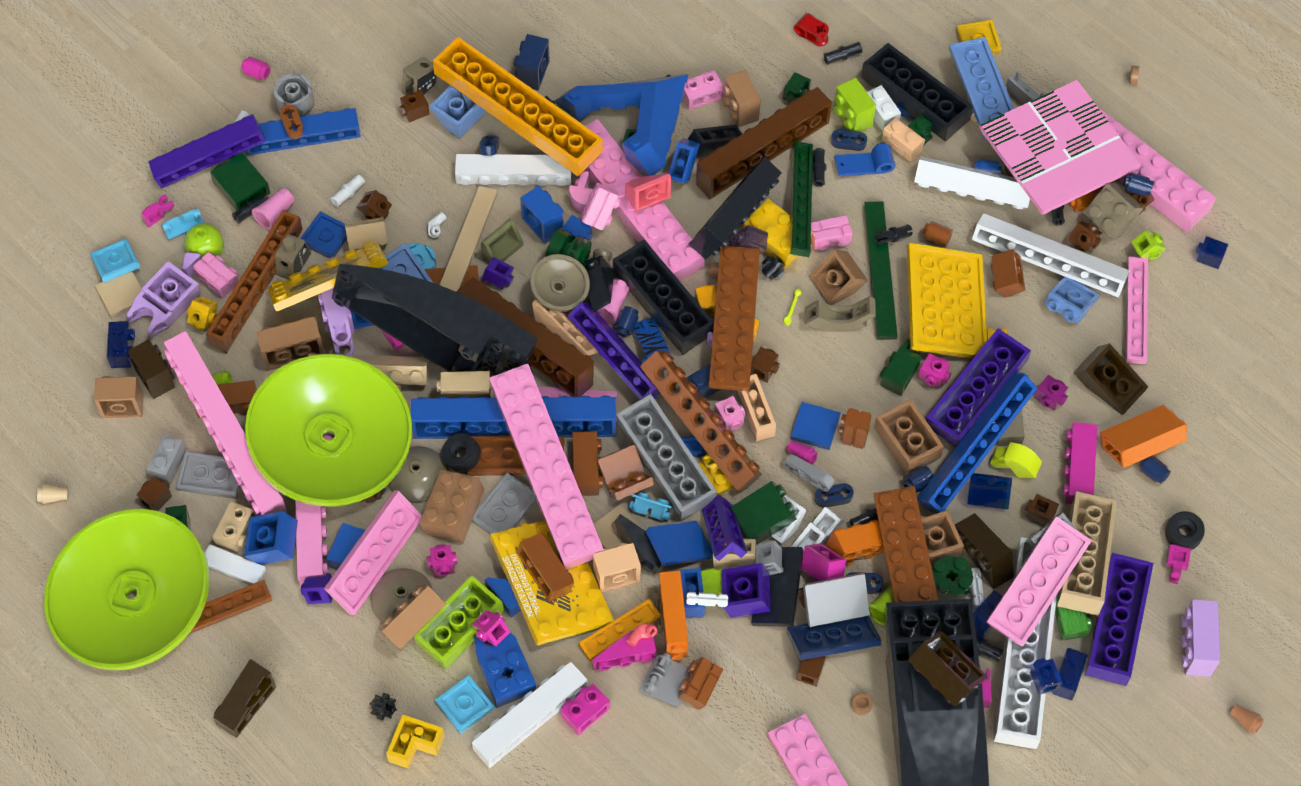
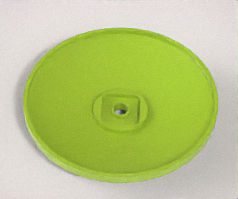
M320 354L292 361L280 367L265 379L249 404L245 423V437L247 449L254 466L260 475L276 490L306 504L342 506L371 497L386 487L396 477L409 453L412 438V420L403 394L396 384L382 371L353 357ZM325 433H332L334 438L326 440L323 438V435Z
M129 509L103 516L76 533L60 551L50 569L44 593V610L49 629L56 641L67 653L78 661L94 668L128 670L152 663L171 652L188 636L204 610L210 584L209 565L206 554L190 529L176 518L165 513L148 509ZM137 590L136 597L128 599L129 593Z

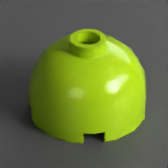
M196 224L185 235L184 245L187 253L200 254L201 258L208 252L214 256L223 253L224 241L222 234L211 224Z

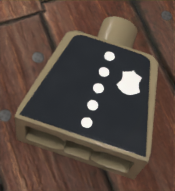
M421 57L403 68L402 93L405 96L419 90L425 95L435 86L437 75L434 74L433 61L431 62L427 58Z
M290 234L284 238L275 255L276 275L290 279V275L302 270L311 255V250L306 241Z

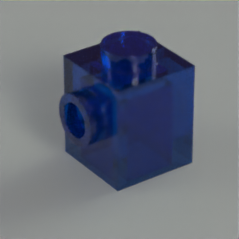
M1206 236L1204 243L1199 242L1195 253L1199 255L1196 261L1219 269L1228 244Z
M1042 658L1032 664L1030 674L1038 695L1059 690L1062 680L1053 658L1049 660Z

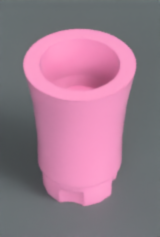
M282 188L262 204L252 209V215L262 227L271 230L282 210L287 211L290 209L291 205L295 202V198L289 190Z
M614 279L611 303L597 310L608 324L616 323L629 291L626 282L620 279Z

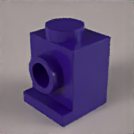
M493 257L485 268L481 281L484 283L487 281L503 290L505 285L509 287L514 279L512 275L514 267Z
M327 573L326 576L305 578L304 583L301 585V593L305 597L307 604L332 602L333 598L324 590L332 578L331 573Z

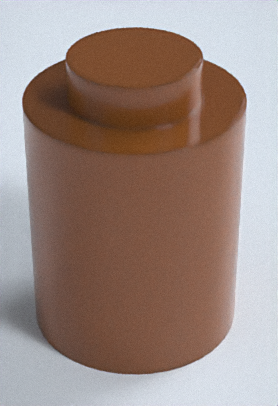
M933 221L930 224L926 223L922 234L925 235L924 239L945 248L953 233V229Z

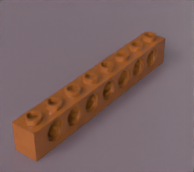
M282 210L207 331L206 336L210 346L226 353L228 352L276 274L275 255L284 238L288 234L298 237L303 230L299 216Z
M667 351L654 352L640 368L737 491L746 490L762 475L759 471V465L747 456V450L734 439L735 435L731 430L725 428L721 417L717 413H713L710 409V403L698 394V388L685 377L686 373L682 368L676 366L672 355ZM665 368L668 370L667 377L664 376ZM677 383L680 385V391L678 393L676 391ZM689 399L692 400V407H691V408L688 407V400H689ZM701 414L704 416L703 424L700 422ZM713 430L717 433L716 439L712 437ZM726 445L729 447L728 455L724 452ZM738 461H740L742 465L740 471L737 469Z

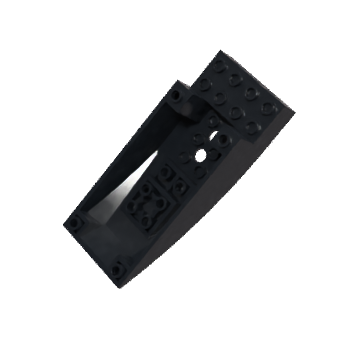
M340 264L338 266L332 299L338 306L351 310L447 372H474L481 366L484 371H490V374L496 376L529 363L538 338L483 304L441 285L410 275L359 265Z
M972 599L886 603L884 610L888 647L886 670L899 786H989L982 684L964 701L954 707L908 661L923 642L942 631L980 668Z

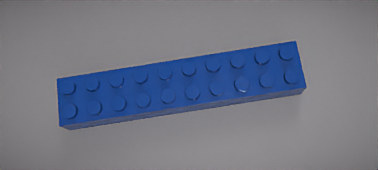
M607 395L601 397L561 396L559 398L541 396L558 437L573 438V432L597 431V437H616V397ZM482 396L478 398L438 397L437 399H428L426 397H418L417 399H411V420L414 439H448L457 433H465L470 436L510 435L496 398Z

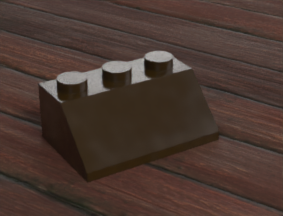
M942 631L923 642L908 659L913 668L920 672L928 680L929 684L936 688L944 696L945 700L954 707L964 701L988 678Z

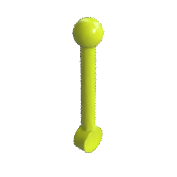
M800 289L794 291L793 302L787 317L784 318L785 325L791 324L794 307L798 297L802 294Z

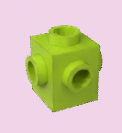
M1145 230L1131 241L1136 253L1141 258H1148L1149 260L1160 257L1161 252L1166 249L1163 244L1164 239L1158 232Z

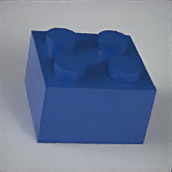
M540 186L520 197L522 219L544 244L548 243L557 229L563 227L562 207L558 203L555 204L550 194L546 190L543 191Z
M283 511L249 518L244 557L260 565L293 559L298 520Z

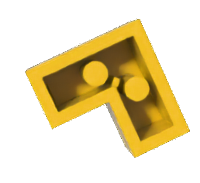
M402 715L386 753L388 762L409 769L416 750L437 756L445 738L444 729Z

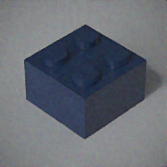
M527 34L525 41L520 43L519 56L516 55L514 60V66L516 67L515 77L530 88L539 91L550 62L549 39Z

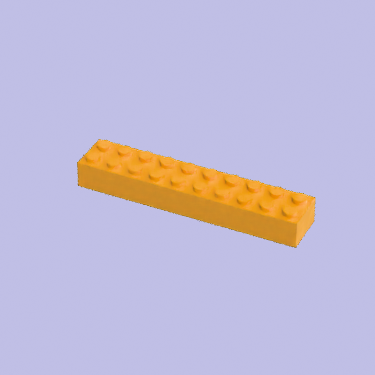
M457 37L433 60L435 75L576 176H579L603 152V139L461 38Z

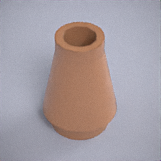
M1238 704L1230 712V715L1248 732L1254 734L1257 733L1264 723V719L1261 718L1260 714L1243 708Z

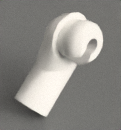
M440 212L428 222V234L433 238L439 237L441 234L440 225L447 220L443 212Z

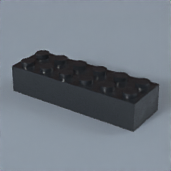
M887 43L863 63L862 79L874 88L882 85L892 101L915 119L920 114L932 123L931 131L942 140H948L970 121L973 109L971 104L891 44Z
M764 157L742 179L688 244L705 260L710 255L715 256L720 251V246L724 248L731 241L730 238L750 218L751 212L753 213L760 206V202L769 195V188L773 189L779 183L777 178L782 172Z
M645 240L613 259L615 275L620 280L626 282L630 293L682 355L705 341L709 331H714V321Z

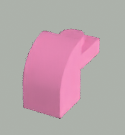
M583 171L580 174V178H576L575 186L570 185L569 187L571 206L581 214L593 189L588 188V171Z

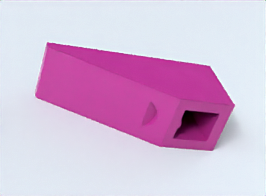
M633 631L628 632L593 659V669L605 671L613 666L626 667L634 662L647 663L656 658L654 638L640 639L636 646L633 647L626 641Z

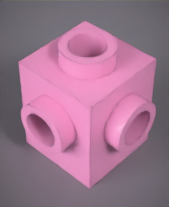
M734 396L715 403V413L721 417L725 428L735 431L743 425L744 416H746L745 410L742 405H738Z

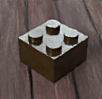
M148 339L128 350L134 370L153 399L175 388L172 381L175 379L171 371L172 368L166 359L163 360L162 353L157 344L152 345Z

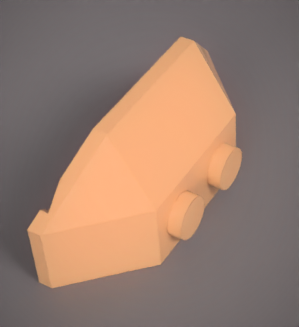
M537 300L533 301L535 321L544 324L548 330L558 334L568 344L574 345L584 355L590 356L598 352L568 317L571 313L570 311H553L541 305Z

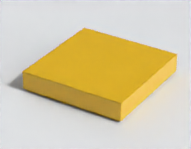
M993 20L957 25L956 31L960 42L986 37L992 54L1002 52Z

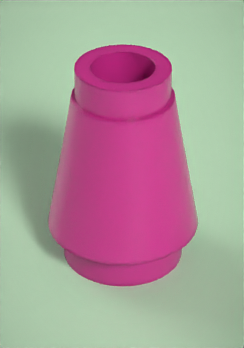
M793 440L787 446V451L790 454L812 465L818 457V452L813 447Z

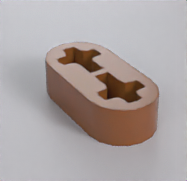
M285 105L280 110L284 128L288 137L298 139L304 133L300 116L295 106ZM289 112L292 115L291 119H289L287 113ZM292 125H295L297 131L292 129Z

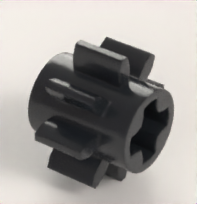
M775 255L771 258L767 256L761 262L763 264L761 270L767 278L772 280L777 277L780 279L785 274V263L778 256Z
M383 693L382 697L375 695V698L369 703L372 709L370 714L377 716V719L382 721L385 717L391 719L394 712L397 711L396 699L390 698V694Z

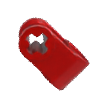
M805 13L793 27L797 35L818 47L825 46L828 43V25L815 18L812 14Z

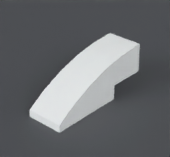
M825 507L814 522H810L791 547H802L804 550L806 545L819 543L825 545L832 532L838 529L844 523V520L831 509Z

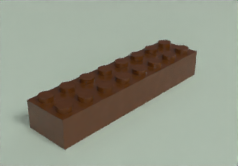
M818 87L808 90L802 97L792 100L788 106L778 109L772 116L761 120L755 127L747 129L741 136L731 139L728 144L722 148H717L708 157L701 158L697 163L696 185L711 200L742 180L764 157L769 161L773 160L793 147L794 141L801 142L829 124L832 101Z
M474 277L457 290L458 293L492 309L537 337L538 342L528 365L573 397H581L593 386L594 361L588 355L578 351L574 345L565 342L558 334L548 330L544 324L535 321L528 313L521 311L514 303L508 302L498 292L491 290L484 282L478 281Z

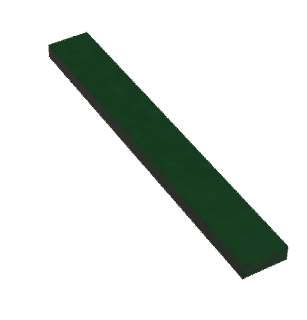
M794 141L790 254L809 258L811 253L813 144Z
M884 201L864 202L873 298H875L877 340L897 339L888 242L878 245L875 239L880 237H874L875 233L887 230Z

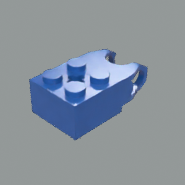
M511 632L497 646L487 645L476 635H473L477 662L497 708L521 699L528 692L536 690V682L516 637Z

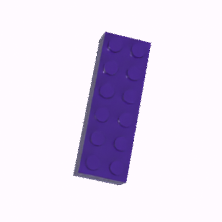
M997 328L926 417V422L933 432L956 447L1012 374H1018L1026 364L1031 350Z
M1112 552L1109 561L1105 600L1099 616L1097 615L1085 676L1127 686L1132 675L1154 563Z

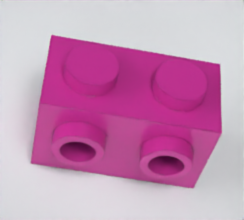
M822 543L806 545L804 547L802 569L809 573L811 577L822 581L844 576L845 558Z
M593 683L589 687H583L575 699L566 701L561 707V718L578 736L610 709V700Z

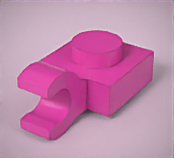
M166 194L159 198V203L155 202L141 212L143 221L149 228L161 220L165 212L174 208L173 201L165 204L168 201Z
M1170 544L1166 566L1172 567L1169 582L1178 584L1181 570L1187 571L1191 553L1190 548Z
M987 668L986 675L988 678L982 683L984 708H989L992 701L991 671Z

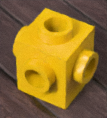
M201 296L192 300L187 310V323L201 330L210 327L217 317L218 303Z

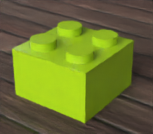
M857 78L836 87L833 110L836 116H840L843 120L845 128L851 131L862 132L872 127L876 104Z

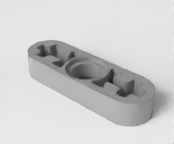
M788 454L782 461V465L790 473L823 491H829L835 484L834 479L828 473L793 454Z

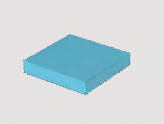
M127 239L90 253L104 283L141 268Z
M467 675L435 699L437 706L460 734L495 709L493 703L470 675Z

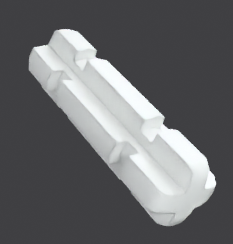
M975 567L971 568L973 572V582L971 585L972 601L975 608H982L985 606V600L983 598L981 571Z
M687 592L686 602L689 605L698 603V605L715 606V604H718V606L726 607L728 605V595L719 594V596H716V593L699 592V594H696V592Z

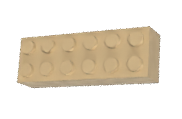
M1076 491L1071 504L1069 521L1077 531L1092 541L1060 588L1057 601L1058 607L1099 616L1105 600L1117 500Z

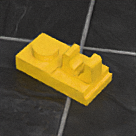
M709 454L702 457V461L698 464L717 491V496L723 495L735 488Z

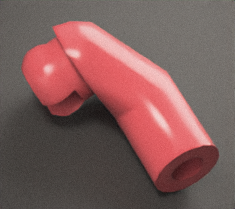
M652 624L638 625L626 641L629 645L635 647L640 639L654 637L657 634V627Z

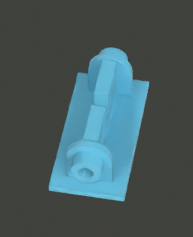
M193 208L192 211L179 217L177 216L168 221L165 220V223L161 225L170 240L188 232L194 225L204 222L199 209L194 210Z
M638 492V495L632 494L636 498L629 505V509H632V512L647 515L650 508L652 509L650 517L662 521L669 520L671 513L668 512V508L673 509V507L669 506V501L658 498L657 502L649 500L650 495Z

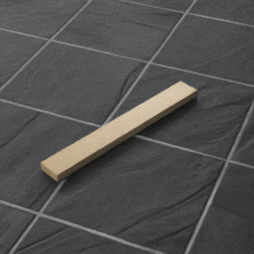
M483 186L478 187L440 282L441 286L456 292L462 287L498 190Z

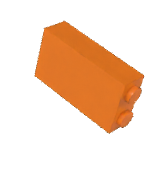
M1161 405L1101 431L1102 448L1125 468L1187 441L1186 431L1188 428L1186 423L1180 420L1172 410Z
M660 572L659 593L665 651L671 655V660L680 661L688 656V634L681 572Z

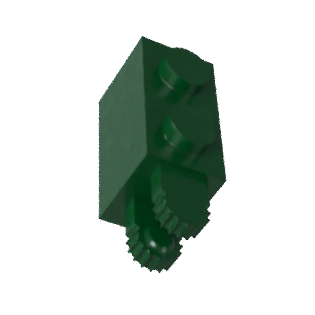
M907 339L903 347L900 346L897 352L893 351L889 358V366H884L879 376L882 378L880 386L900 396L903 395L918 370L922 358L919 355L921 351L914 350L912 352L908 350L911 347L910 339Z

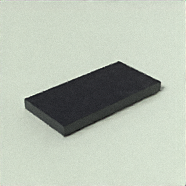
M781 547L783 572L770 575L771 611L752 614L751 624L753 626H794L804 552L802 547Z

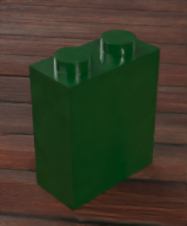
M243 153L231 157L229 161L215 167L210 172L213 183L236 211L244 207L246 202L253 201L263 193L266 196L270 194L268 182Z
M770 481L731 506L747 539H756V545L797 520L794 514L796 509L785 498L787 493L781 484L778 485Z

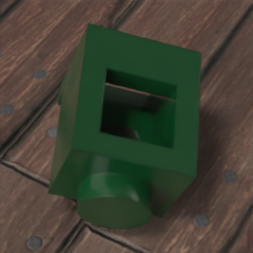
M794 72L784 87L783 99L790 103L792 100L802 97L810 90L811 79Z
M921 114L908 125L910 129L925 139L924 145L932 139V123Z

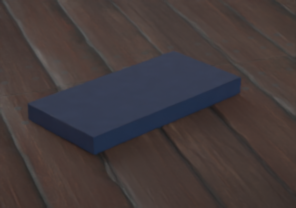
M869 615L812 627L808 626V623L787 627V634L800 660L881 646L882 641Z

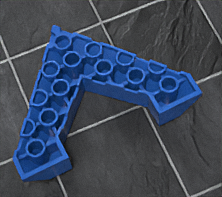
M688 74L618 84L576 86L557 98L555 102L577 121H580L592 111H598L601 108L611 107L612 110L627 109V106H637L640 108L637 132L624 141L622 146L625 158L644 174L651 176L665 168L666 156L669 153L672 142L671 137L675 130Z

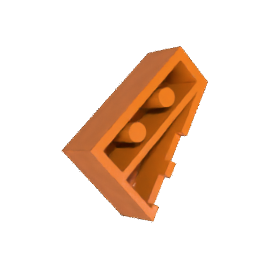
M872 520L864 525L855 524L847 529L838 528L832 532L831 537L825 544V546L845 558L847 566L853 565V560L864 556L865 559H869L885 552L878 520Z

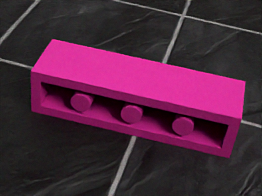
M1073 422L1071 429H1067L1066 441H1069V447H1066L1065 459H1068V465H1065L1064 477L1067 478V484L1064 483L1063 496H1066V504H1072L1076 491L1094 495L1098 425Z

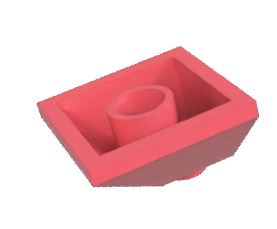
M670 174L643 176L625 183V194L635 212L671 198Z

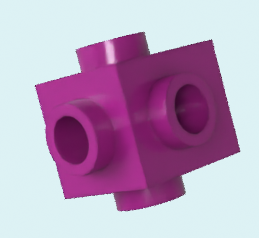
M1047 375L1039 385L1034 398L1040 401L1043 406L1055 411L1059 405L1063 406L1066 402L1068 387L1061 380H1056L1052 376Z

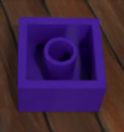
M762 563L722 569V594L728 595V605L723 607V609L730 618L771 611L770 575Z

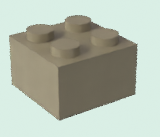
M1107 183L1083 213L1110 238H1118L1134 221L1143 207L1117 183Z

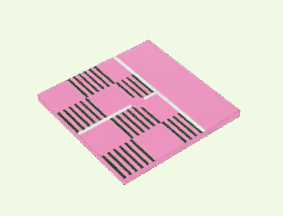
M1078 80L989 120L979 127L1042 215L1139 169L1141 166L1140 162Z

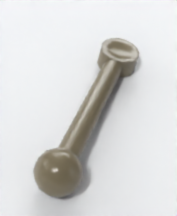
M655 591L652 597L655 601V607L659 611L660 593ZM660 618L656 620L657 634L663 632Z

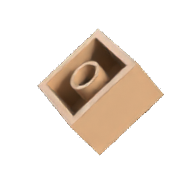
M622 543L616 548L604 549V551L593 554V572L601 592L640 582L641 565L633 543Z

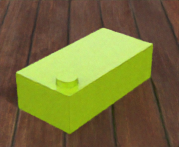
M472 575L445 602L446 605L413 636L415 643L445 670L474 642L473 635H476L477 630L472 623L479 615L486 610L494 614L496 612L501 614L504 611L502 601Z

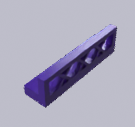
M721 495L715 497L702 509L714 557L720 561L732 551L742 558L747 554L738 520L731 509L733 504Z

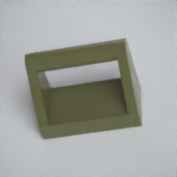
M509 218L481 241L482 257L488 263L493 257L504 262L524 245L523 239L512 219Z

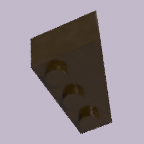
M975 513L955 524L964 545V550L977 568L980 569L993 589L1014 578L1012 551Z
M250 659L222 704L215 710L213 718L216 725L237 738L276 689L271 672Z

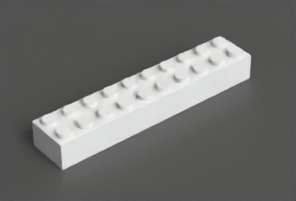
M1020 538L1017 547L1014 578L1033 551L1026 543L1028 538ZM1057 595L1023 646H1019L1006 637L993 742L1037 749L1039 745Z

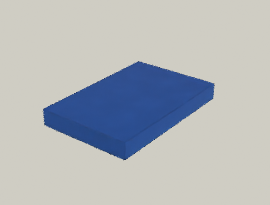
M697 521L648 527L646 530L663 566L707 560L713 557V551Z

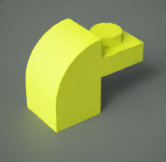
M1010 442L1008 447H997L990 464L994 468H1011L1018 478H1036L1042 461L1028 447Z

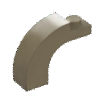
M870 296L849 306H832L817 300L805 307V325L827 332L857 330L866 327L867 320L876 316L875 298Z

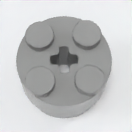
M288 73L276 81L274 96L279 111L285 105H293L296 107L299 116H302L314 107L312 87L307 77L302 74L293 75V73ZM290 112L287 113L288 117L292 118Z

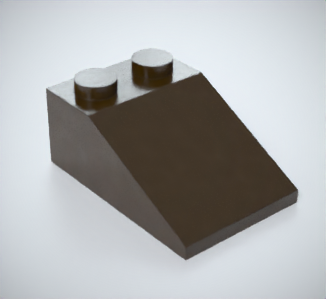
M1110 343L1098 346L1074 372L1087 389L1122 415L1128 411L1148 388L1146 383Z

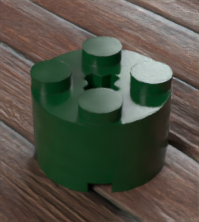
M949 556L935 562L932 573L938 600L965 599L973 582V572L967 561L962 557Z

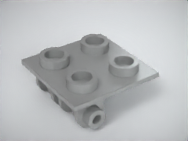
M663 653V655L657 654L639 691L678 708L682 701L678 697L681 692L678 688L682 680L688 678L690 672L687 671L688 667L671 660V655L668 653Z

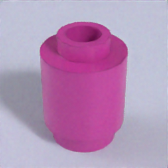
M249 56L243 60L241 69L243 74L258 80H266L269 77L271 66L267 65V62Z

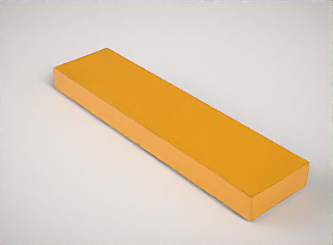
M649 598L578 644L591 662L628 632L633 631L638 625L651 624L661 618V614Z

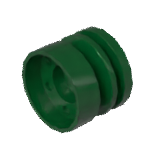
M559 228L549 242L545 257L555 254L567 255L579 261L585 268V264L590 256L592 241L587 238L583 239L579 235L573 240L572 232Z

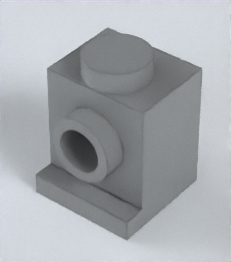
M775 540L756 545L755 564L762 563L769 572V575L783 572L782 548Z

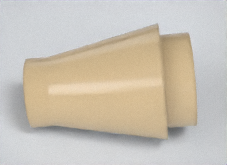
M43 484V486H38L37 502L46 504L68 499V488Z

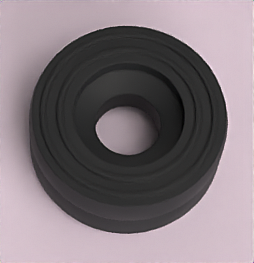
M465 433L452 435L446 440L442 448L444 462L457 472L471 470L477 465L481 457L479 444L470 435ZM465 448V454L457 457L458 451Z
M1188 511L1174 514L1168 521L1165 529V536L1169 544L1190 548L1191 550L1201 543L1205 534L1203 521L1196 514ZM1187 527L1191 534L1187 536L1182 535L1179 528Z

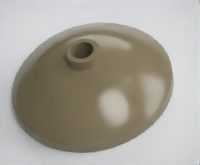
M555 254L543 258L535 265L530 277V287L534 297L541 305L550 310L562 312L574 309L580 302L585 300L589 292L590 281L586 269L579 261L567 255ZM555 286H560L561 290L555 289Z
M423 446L410 447L404 465L388 486L392 493L393 491H399L410 503L427 502L440 471H448L447 465L442 456L433 449ZM414 467H419L418 470H413Z
M408 568L394 569L385 573L371 593V604L375 615L381 621L387 615L392 616L397 611L395 607L403 600L408 601L412 597L410 593L418 585H428L433 590L430 581L422 573ZM404 590L405 593H404V594H398V591Z

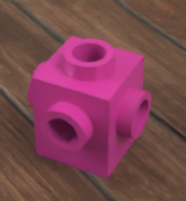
M929 353L920 368L918 378L925 381L929 386H935L940 389L943 382L947 383L952 374L949 372L951 364L945 359L938 358Z
M439 544L430 548L431 556H427L429 569L433 568L434 577L455 574L454 564H458L456 552L451 551V545Z
M486 610L472 623L477 630L476 636L481 641H488L494 646H497L511 632L504 623L505 619L498 612L494 614Z

